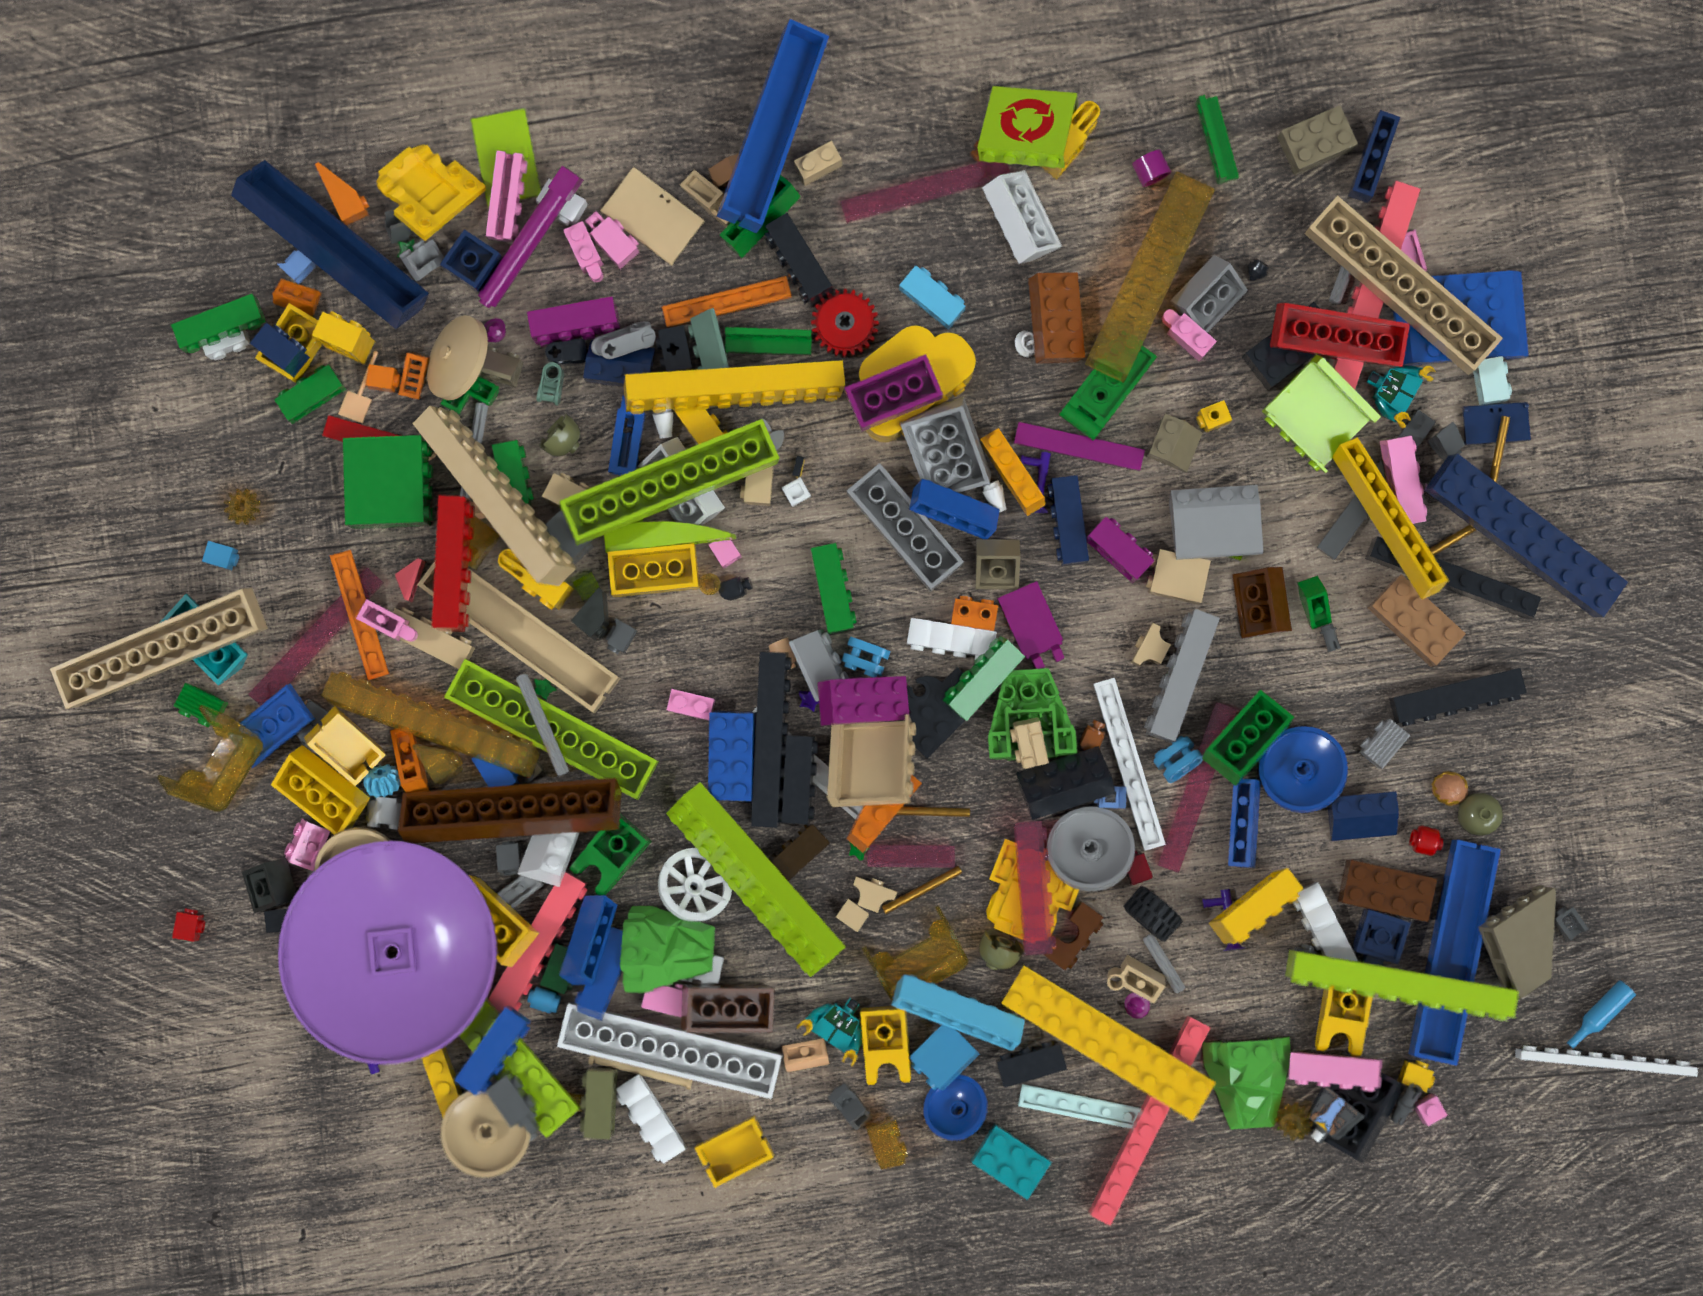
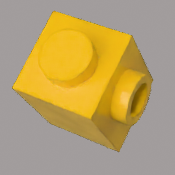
M1224 400L1200 409L1196 417L1199 427L1201 429L1204 428L1205 433L1229 424L1232 421Z
M1404 1060L1397 1081L1408 1086L1413 1083L1414 1088L1417 1084L1421 1087L1422 1091L1427 1092L1428 1088L1432 1087L1435 1076H1433L1434 1071L1428 1069V1064L1418 1060L1413 1064Z

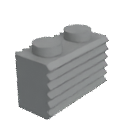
M1391 719L1381 720L1374 728L1376 733L1371 738L1368 736L1360 745L1362 749L1359 753L1378 769H1383L1410 737L1405 730Z

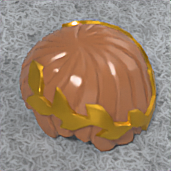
M1445 771L1434 777V781L1431 784L1433 795L1439 802L1445 805L1454 806L1467 798V781L1456 772Z

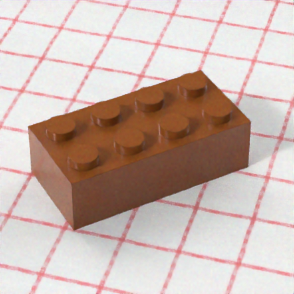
M1078 272L1037 273L1030 277L1028 282L1036 364L1076 363L1085 358Z

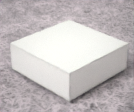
M801 477L782 487L792 507L811 497Z

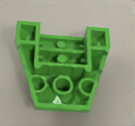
M1049 668L1013 670L1002 682L988 735L989 759L1016 761L1015 751L1018 750L1017 742H1012L1010 730L1014 729V722L1032 718H1039L1048 759L1077 754L1076 731L1069 720L1067 710L1063 706Z
M632 906L628 913V919L624 920L620 959L625 992L649 993L654 991V988L663 985L670 986L675 981L684 978L687 980L711 972L713 968L715 927L699 921H685L676 917L671 912L654 906Z
M1289 1036L1267 1038V1040L1203 1042V1065L1210 1079L1216 1082L1213 1089L1217 1094L1219 1104L1230 1129L1275 1126L1290 1066L1291 1049Z

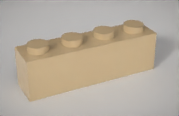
M404 607L401 610L394 609L393 613L409 621L408 626L415 629L418 633L415 641L410 642L403 638L400 640L458 669L461 667L464 659L470 660L475 650L474 647L470 646L472 641L462 636L456 639L451 636L453 633L451 631H438L432 628V621L421 617L419 620L413 617L414 612Z

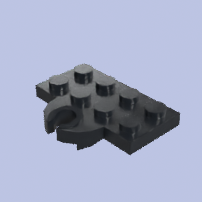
M958 667L942 682L930 676L916 678L915 682L925 687V693L922 696H916L913 693V688L907 687L908 705L911 712L909 716L911 721L916 724V735H913L912 742H914L915 748L926 759L965 721L943 701L947 690L953 686L955 687L960 681L963 672Z

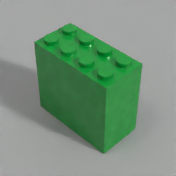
M422 435L343 438L346 526L352 529L431 526V521H434V509L430 508V499L434 498L433 487L430 486V478H433V467L429 465L432 448Z

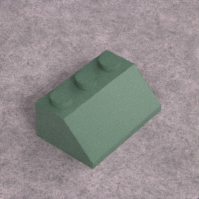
M714 308L690 318L692 324L688 325L690 337H695L697 344L693 346L696 359L700 358L702 366L698 367V370L729 368Z

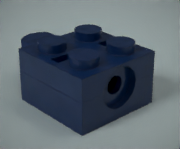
M1363 908L1352 950L1363 954L1361 963L1383 966L1384 961L1398 965L1411 922Z

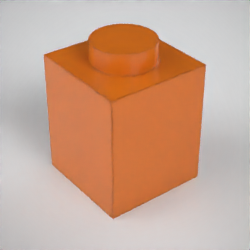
M369 364L366 386L372 390L395 393L396 387L400 385L398 371L391 367Z

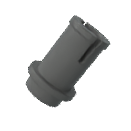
M1333 623L1320 627V634L1323 635L1327 652L1340 649L1341 646L1335 632L1337 628L1333 626Z

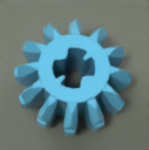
M389 764L379 765L372 770H368L369 773L363 778L366 791L369 796H375V798L393 795V792L398 791L399 786H401L398 770L395 766H390Z

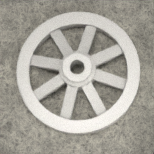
M697 848L684 849L672 855L662 867L658 878L659 895L665 907L680 919L693 922L710 920L726 907L730 900L732 889H730L728 883L721 875L708 880L703 879L711 865L707 860L698 874H694L691 858L706 860V858L700 855ZM682 859L685 862L687 878L672 867ZM668 874L679 881L682 886L667 887ZM723 883L722 897L705 890L707 887ZM690 885H694L696 890H692ZM684 893L685 896L678 906L670 895ZM700 896L718 904L711 910L706 911ZM691 898H693L699 913L685 910Z

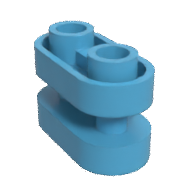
M850 637L847 645L853 647L851 654H843L841 661L845 663L844 667L854 671L857 668L865 670L864 674L872 678L877 677V675L882 676L884 667L880 666L879 663L881 658L888 660L891 651ZM864 651L872 654L871 662L859 658L860 652Z
M1188 736L1176 738V741L1167 749H1161L1155 754L1153 762L1159 770L1166 768L1163 776L1168 783L1176 782L1203 761V755L1199 750L1191 751L1194 743Z

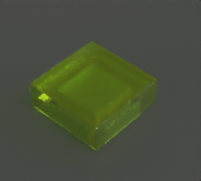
M592 572L573 581L583 602L600 588Z

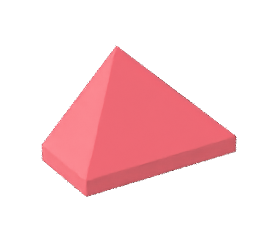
M419 558L395 574L402 595L409 602H413L418 587L417 584L420 581L426 563Z

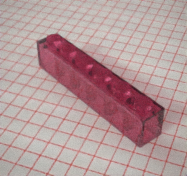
M1042 821L1015 823L1013 826L1024 956L1052 954V949H1056L1055 936H1051V927H1054L1053 914H1049V905H1052V894L1047 891V883H1050V871L1046 870L1045 861L1049 859L1048 849L1044 848L1043 839H1047L1046 826H1042Z

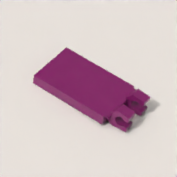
M1037 581L997 598L1020 652L1026 659H1031L1035 669H1043L1045 667L1039 654L1048 650L1051 651L1056 663L1064 660L1065 657L1059 646L1063 644V638Z

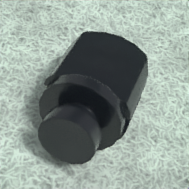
M741 576L725 580L719 585V594L722 598L729 601L744 597V595H747L746 589H753L752 582L749 577L744 578L743 581Z

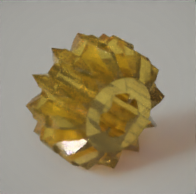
M238 488L235 491L236 496L231 492L228 493L231 500H224V503L229 505V507L224 509V512L230 513L227 518L231 521L235 519V524L240 525L243 521L245 525H248L249 518L253 521L257 519L253 515L254 513H261V510L256 508V506L261 505V501L255 500L257 494H250L249 489H245L242 493L241 489ZM241 503H244L245 509L243 511L240 510Z
M1287 1103L1283 1106L1284 1109H1279L1277 1112L1279 1116L1275 1118V1122L1280 1124L1277 1127V1131L1283 1130L1282 1136L1285 1138L1289 1135L1291 1141H1294L1296 1137L1302 1140L1305 1135L1311 1132L1309 1128L1313 1125V1121L1309 1120L1311 1113L1304 1112L1306 1106H1302L1299 1109L1298 1103H1293L1292 1106Z

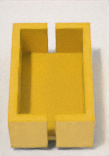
M334 706L321 719L323 725L317 724L304 739L310 748L356 786L369 773L364 762L367 761L369 767L373 769L386 754L380 745Z
M755 1115L695 1146L703 1166L707 1165L708 1162L710 1163L706 1168V1172L714 1188L774 1158L775 1154L767 1138H761L764 1132Z

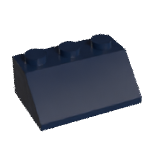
M591 340L586 356L583 377L586 383L624 387L626 374L652 373L655 348L640 349L613 359H606L592 352L591 344L593 340Z
M1397 791L1340 796L1327 806L1331 841L1397 835L1399 817Z

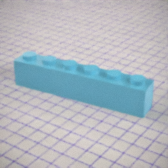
M904 974L897 982L892 1006L1011 1051L1021 1042L1025 1020L1019 1018L1016 1014L1003 1012L995 1006H987L974 998H966L958 995L955 991L940 988L934 983L921 981L913 975Z

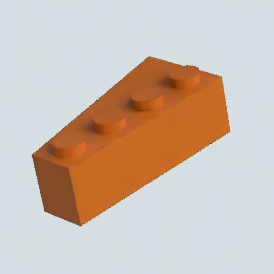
M911 775L914 793L922 783ZM904 804L862 806L846 839L863 853Z

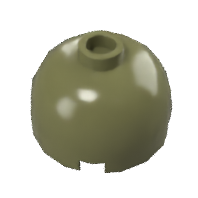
M565 413L548 429V438L546 440L542 438L539 443V447L551 456H564L568 452L573 454L580 446L578 443L580 438L579 426L573 418Z
M1472 793L1459 804L1458 821L1461 827L1469 834L1477 836L1489 835L1496 831L1502 823V807L1499 801L1492 795Z
M989 929L988 932H984L981 938L979 951L982 959L990 969H1009L1021 958L1024 946L1017 939L1015 943L1008 938L1011 935L996 929Z

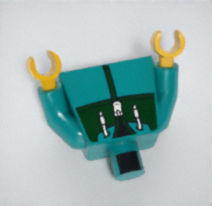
M1416 366L1394 367L1386 371L1384 376L1372 371L1367 383L1377 388L1372 398L1375 400V405L1381 416L1393 422H1398L1401 428H1405L1406 425L1402 420L1408 419L1411 421L1406 411L1423 382L1421 378L1424 377L1429 382L1433 381V378L1427 376L1429 372H1436L1432 366H1425L1424 368Z
M849 997L843 1007L837 1003L833 1005L829 1003L813 1009L805 1020L797 1025V1029L805 1026L806 1032L803 1035L813 1031L845 1053L842 1058L843 1063L846 1057L851 1058V1066H853L857 1060V1054L863 1040L860 1019L854 1016L860 1004L851 997Z

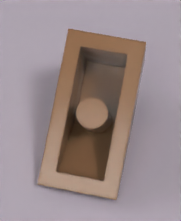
M739 154L729 156L709 168L713 185L718 189L728 185Z

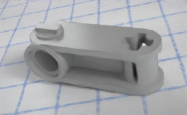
M637 322L628 327L596 337L592 341L591 349L598 356L613 359L653 346L655 332L651 329L650 322Z

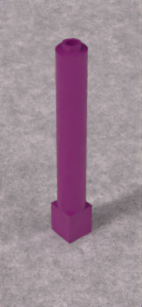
M561 166L549 184V190L479 292L478 296L481 298L479 300L481 304L487 308L498 305L566 202L572 199L584 179L567 167Z

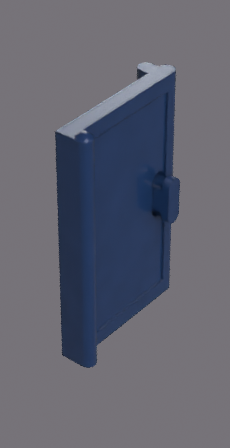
M1529 403L1462 406L1464 444L1496 443L1501 416L1510 417L1505 443L1530 441Z

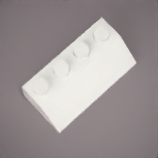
M1025 170L999 175L982 187L986 194V199L989 201L995 217L1004 232V236L1008 240L1014 257L1019 264L1033 261L1062 247Z
M676 437L660 444L638 467L642 468L686 449L679 438ZM710 491L667 510L675 522L702 526L717 516L725 507L715 492Z

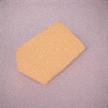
M823 1038L782 1046L786 1072L829 1064L826 1042Z

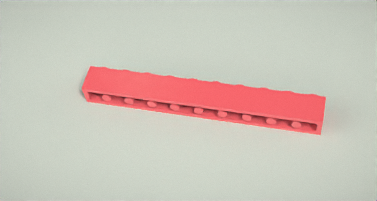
M1395 181L1392 187L1388 186L1384 198L1387 199L1385 207L1382 206L1379 211L1378 218L1381 220L1379 226H1375V228L1401 250L1421 189ZM1360 282L1359 287L1355 286L1351 297L1355 299L1353 306H1349L1346 313L1379 318L1384 302ZM1332 357L1335 360L1333 368L1355 390L1364 362Z
M1187 1016L1169 1054L1191 1067L1210 1027ZM1149 1094L1141 1106V1110L1132 1128L1129 1130L1088 1211L1091 1216L1110 1226L1170 1109L1169 1106Z

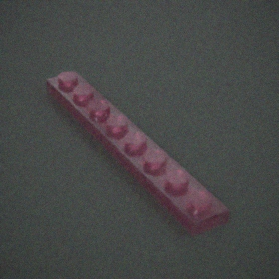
M982 161L841 201V206L847 224L988 184L999 175L1010 173L1007 163Z
M366 568L359 575L366 599L369 600L384 582L369 568ZM342 595L248 694L260 706L285 685L290 684L349 621Z
M1215 702L1199 747L1202 755L1231 723L1237 709ZM1204 760L1190 772L1165 842L1166 845H1164L1158 862V866L1177 873L1180 871L1215 773V769Z

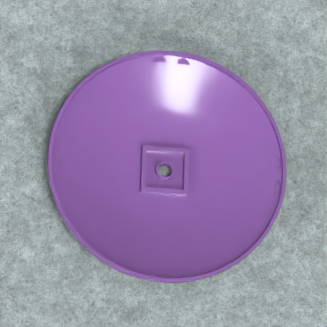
M396 841L373 842L348 849L334 856L314 871L300 887L287 910L282 924L278 948L279 972L284 993L291 1009L305 1029L320 1043L334 1052L353 1060L373 1064H397L413 1061L440 1050L458 1037L474 1020L488 996L493 982L497 958L496 933L489 907L477 885L468 874L450 859L434 850L416 844ZM391 946H395L398 950L397 956L393 959L387 955V950Z

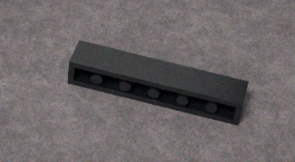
M1521 668L1397 696L1389 698L1395 723L1402 722V726L1416 724L1415 719L1423 718L1425 722L1437 719L1436 714L1444 713L1445 717L1458 714L1457 709L1465 708L1466 712L1479 709L1478 704L1486 703L1487 707L1500 704L1499 700L1507 698L1508 702L1521 699L1520 695L1527 693Z

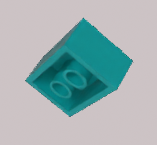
M996 1123L993 1124L971 1159L972 1164L1027 1200L1052 1163L1049 1158Z

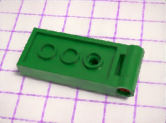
M1122 331L1060 412L1059 416L1094 441L1156 360L1157 356ZM1097 394H1103L1104 399H1098Z

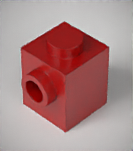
M190 908L177 912L172 938L192 942L199 941L200 934L204 932L206 924L205 920H203L204 915L197 914L198 910Z

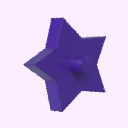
M799 691L802 699L799 707H808L814 712L819 701L815 702L811 691Z

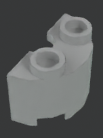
M433 239L426 243L421 240L412 246L413 251L408 249L399 255L415 281L422 279L429 272L439 267L444 259L443 254Z
M369 796L370 800L368 801L366 813L367 826L380 828V824H389V829L398 830L402 799Z

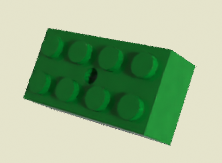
M1260 689L1206 749L1202 759L1233 785L1237 786L1289 727L1294 716Z

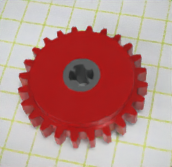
M844 288L842 294L837 289L834 296L830 293L827 294V300L821 298L822 305H815L818 312H812V317L816 318V320L811 321V325L816 326V328L812 329V334L818 333L815 341H822L820 347L824 348L827 346L828 354L834 350L836 357L841 352L844 358H846L849 352L854 357L856 350L860 354L863 353V346L869 348L868 341H875L872 334H878V330L874 326H879V321L874 320L878 317V313H872L875 305H868L870 299L863 300V293L856 296L855 290H852L851 294H847L846 288ZM842 319H844V321H846V319L849 320L848 327H846L845 325L844 327L841 326Z

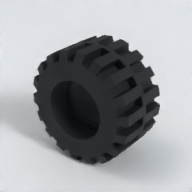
M1140 886L1124 904L1125 911L1160 941L1166 942L1183 922L1176 911L1144 886Z

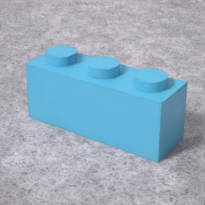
M915 266L901 282L899 290L949 330L965 311L964 300L957 294H950L947 291V286L941 281H934L930 277L931 274L928 270Z

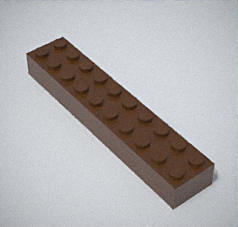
M616 778L403 793L398 832L404 842L415 844L619 829L622 791Z

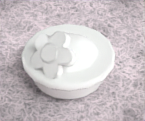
M1028 331L1019 332L1015 338L1016 350L1023 357H1030L1035 353L1033 333Z

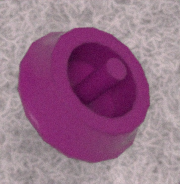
M493 318L485 323L488 342L496 343L505 337L506 325L503 320Z
M1134 992L1130 993L1125 999V1010L1131 1017L1140 1019L1149 1013L1150 1001Z

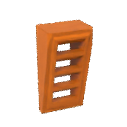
M413 352L406 354L398 395L420 400L430 356ZM412 360L422 362V366L412 364ZM410 368L420 370V374L409 372ZM408 377L419 379L418 383L412 381H407ZM406 385L416 387V392L405 389Z

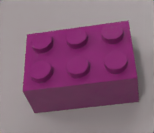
M1105 517L1088 535L1086 541L1133 584L1155 561L1151 558L1153 554L1145 547L1140 548L1135 543L1137 541L1136 538L1129 532L1125 534L1119 529L1121 525L1114 518L1108 519Z

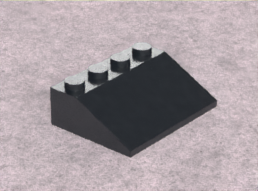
M1343 1050L1340 1054V1056L1352 1057L1350 1054L1344 1052ZM1380 1072L1381 1086L1375 1088V1091L1361 1090L1362 1086L1354 1085L1353 1089L1339 1088V1084L1333 1083L1328 1087L1364 1115V1118L1341 1139L1337 1140L1328 1134L1324 1141L1361 1163H1364L1406 1087ZM1326 1087L1321 1088L1300 1126L1311 1134L1318 1125L1310 1119V1115Z

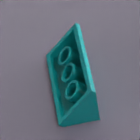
M185 594L161 622L197 608L199 605L188 594ZM235 642L193 659V661L219 686L243 668L248 654Z

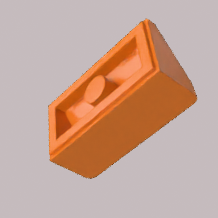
M281 279L273 292V303L284 308L290 303L308 315L313 316L322 292Z

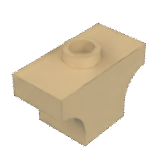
M1152 623L1145 636L1140 635L1135 644V647L1138 649L1131 663L1136 666H1140L1144 661H1151L1157 665L1162 663L1171 644L1161 638L1160 626Z
M856 876L853 884L860 891V899L857 905L878 913L884 901L895 900L897 891L883 887L884 882L874 878L870 882Z

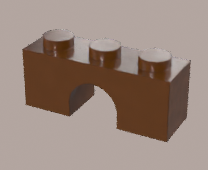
M1080 901L1068 918L1077 927L1078 933L1076 938L1071 942H1063L1054 937L1043 952V955L1063 970H1066L1067 967L1071 969L1078 960L1075 957L1080 950L1084 951L1090 944L1089 937L1093 932L1097 934L1104 923L1101 921L1104 917Z

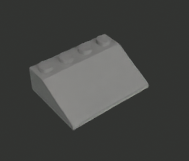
M964 397L941 403L900 424L920 479L930 480L937 485L950 488L958 493L990 484L991 472Z
M1258 485L1171 490L1169 509L1176 560L1263 554Z

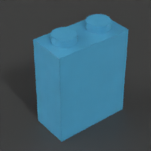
M941 1025L909 1058L913 1061L911 1064L913 1069L918 1074L923 1072L928 1077L926 1082L934 1090L938 1088L944 1091L980 1053L957 1030Z

